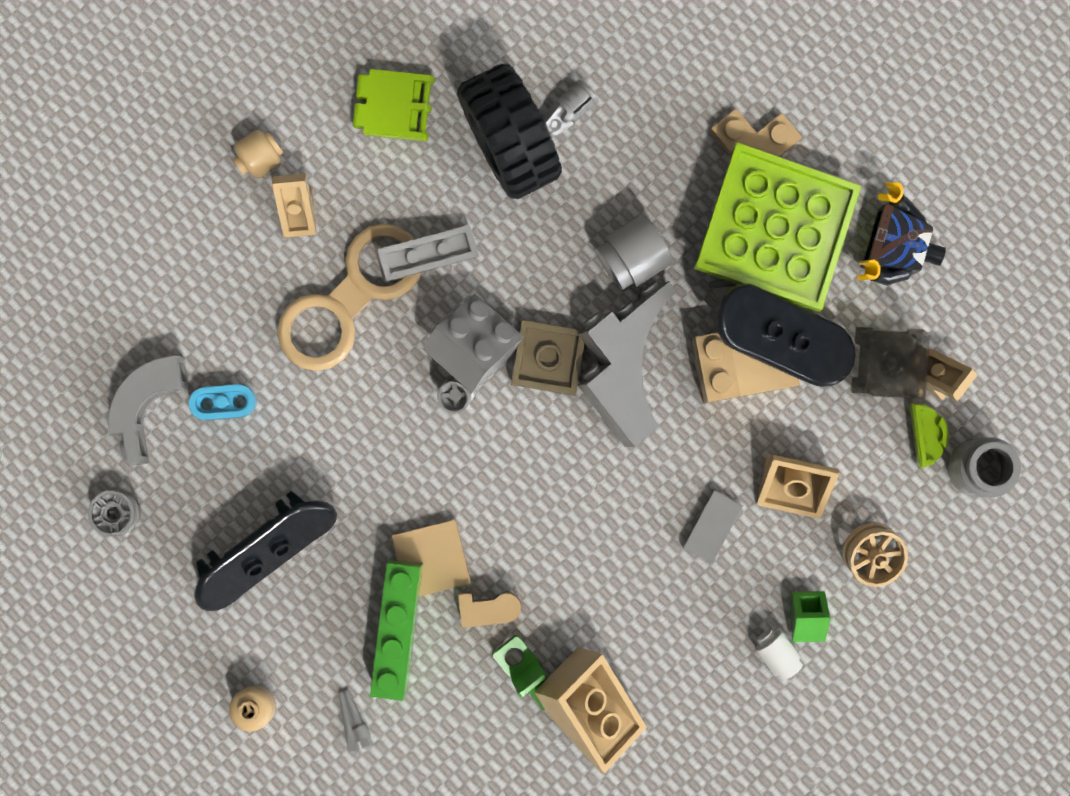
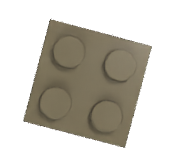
M522 320L520 334L524 338L517 347L511 385L576 396L585 344L578 335L582 330Z

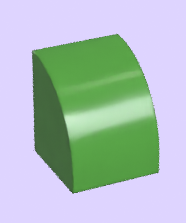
M825 591L792 592L790 604L792 642H825L830 622Z

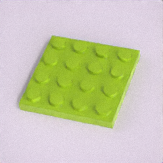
M736 142L694 269L736 284H753L791 303L820 312L823 309L862 186Z

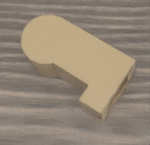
M473 591L460 592L458 594L462 628L509 623L517 619L521 612L520 598L512 592L505 591L497 595L496 598L477 600L473 599Z

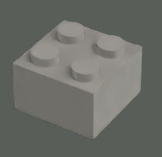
M474 294L434 328L423 350L467 390L473 393L512 356L524 337L481 298Z

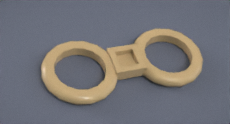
M389 224L367 227L355 236L347 249L345 265L348 276L329 295L315 293L302 296L287 306L279 319L277 336L280 349L290 362L302 369L313 371L334 367L346 358L353 347L356 332L353 319L373 299L390 300L399 298L414 287L421 273L404 277L394 285L382 287L367 281L359 268L360 253L368 243L383 237L395 239L399 243L414 240L410 233L399 226ZM315 307L325 308L334 313L339 319L342 329L341 339L337 347L329 354L321 357L305 356L296 349L291 337L292 324L296 317L306 309Z

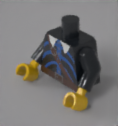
M885 181L884 185L888 187L889 192L888 194L879 193L878 199L889 202L890 205L885 204L877 211L864 259L858 262V264H862L861 268L865 269V274L857 275V279L871 280L888 286L908 280L911 275L921 271L924 262L940 266L946 253V247L929 243L933 227L927 223L926 217L903 194V187L900 183Z

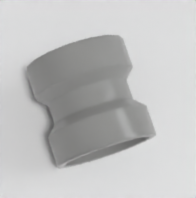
M451 376L440 387L437 393V400L441 408L446 412L460 413L473 401L476 390L471 393Z

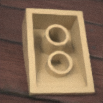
M719 333L697 336L691 340L703 404L800 386L799 379L726 346Z
M578 647L534 691L549 717L599 772L603 774L607 772L647 728L604 655L598 652Z

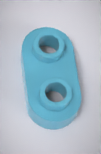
M240 384L202 387L195 390L189 399L191 413L201 420L247 417L255 410L257 405L254 391ZM243 395L246 403L243 407L239 408L236 406L235 401L238 396ZM207 398L213 401V407L210 410H205L203 407V402Z

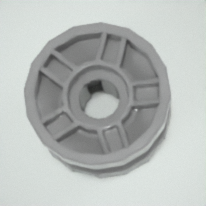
M123 490L104 491L96 495L90 502L88 509V520L92 528L99 534L108 537L129 533L139 523L141 516L140 506L136 502L135 497ZM115 507L120 511L117 519L109 514V510H113Z

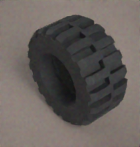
M500 63L460 84L457 89V96L464 115L486 161L508 197L520 199L559 178L562 173V166L559 161L558 152L555 149V144L536 103H534L530 92L513 67L509 64Z

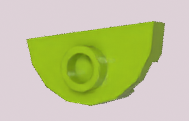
M911 403L909 405L917 467L921 469L933 465L942 456L948 446L949 430L945 419L926 404Z

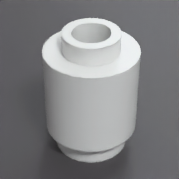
M769 629L757 638L758 644L755 647V651L774 676H779L781 680H786L802 668L803 664L799 660L800 654L782 630L774 632L773 629Z

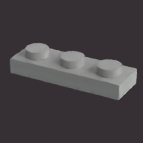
M470 225L387 246L375 251L384 283L474 259L479 256Z

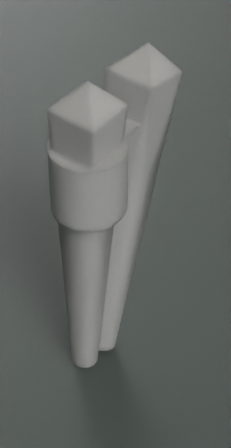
M346 689L344 692H338L348 752L356 755L360 749L358 741H360L362 749L370 751L373 745L370 738L371 735L366 724L363 723L349 690Z

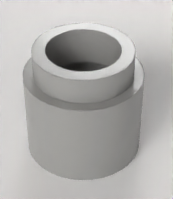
M642 213L604 237V244L595 249L604 269L621 291L630 285L635 288L673 264L671 253L661 235Z
M994 437L974 438L963 441L952 451L948 461V473L953 485L962 493L973 497L994 498L1002 496L1014 488L1020 477L1021 463L1015 449L1006 441ZM989 449L997 453L1002 468L999 480L992 486L980 479L976 469L978 458Z

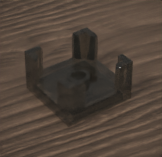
M856 327L855 344L860 346L858 378L852 377L851 393L865 397L925 400L930 334L924 329H907L906 332L877 331L872 327Z

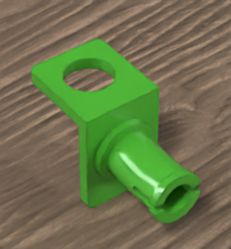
M514 635L496 649L492 656L510 677L518 695L523 697L529 693L540 709L545 710L534 691L544 682L547 675L539 660L518 635ZM512 648H518L523 652L522 660L514 665L508 664L505 661L506 652Z

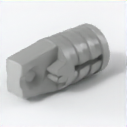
M579 79L561 98L555 101L542 117L548 132L556 137L575 124L599 100L593 91Z

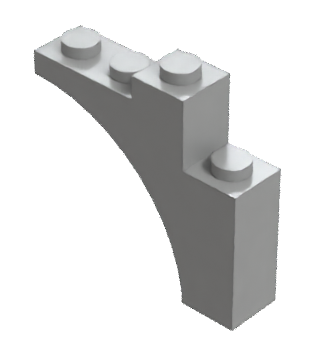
M653 282L640 292L642 298L634 305L632 302H629L616 312L618 318L613 312L602 315L596 312L583 323L586 328L578 334L601 363V366L597 363L590 367L582 375L585 379L577 386L625 447H636L659 427L650 411L644 392L642 357L647 335L653 321L666 302L677 292L670 282L661 284Z

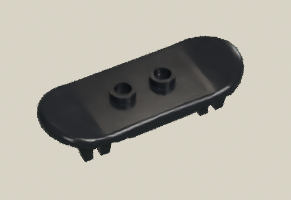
M738 284L723 296L719 304L716 332L719 333L726 346L743 355L819 387L833 386L842 382L850 374L854 366L856 357L855 345L851 336L842 326L758 286Z
M290 491L286 495L290 500L289 504L292 508L286 505L282 499L278 500L275 503L279 513L278 516L265 522L225 552L222 558L215 551H210L207 556L210 559L209 564L211 567L202 558L196 562L199 580L194 591L196 604L202 610L209 612L221 610L234 603L269 574L313 541L327 533L337 520V512L334 507L322 501L305 502L294 492Z

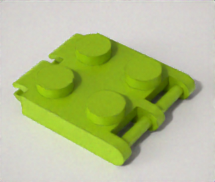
M370 69L369 75L359 74L356 99L365 100L366 104L355 103L353 128L363 129L364 136L428 142L429 134L426 133L428 113H431L432 110L429 98L431 85L434 84L435 77L426 74ZM422 84H424L423 103H420ZM419 112H420V113H421L420 130H419V132H417V129H418V116H419Z

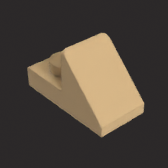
M306 173L273 176L272 187L284 238L316 235L312 186H308Z
M925 345L920 347L903 369L906 374L937 398L943 400L948 396L957 402L978 376L972 368Z

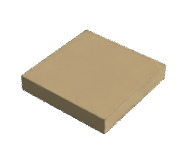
M456 519L391 535L397 560L423 563L419 597L472 583Z

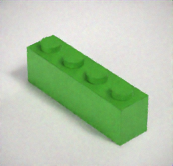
M390 559L387 562L370 697L403 701L407 694L423 563Z

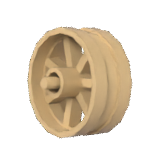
M882 523L862 524L854 529L846 538L842 549L843 561L858 581L867 586L879 587L893 582L905 570L908 561V551L903 540L893 529ZM884 535L880 542L876 544L874 536ZM894 538L896 548L885 549ZM856 552L865 555L854 561ZM888 557H893V559H892V560L890 561V563L888 564V562H889V558H888ZM868 564L866 573H861L857 571L859 568Z

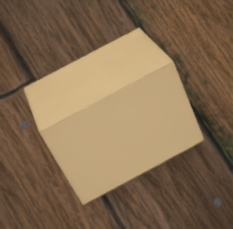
M766 455L756 505L821 519L839 476V469L777 455Z

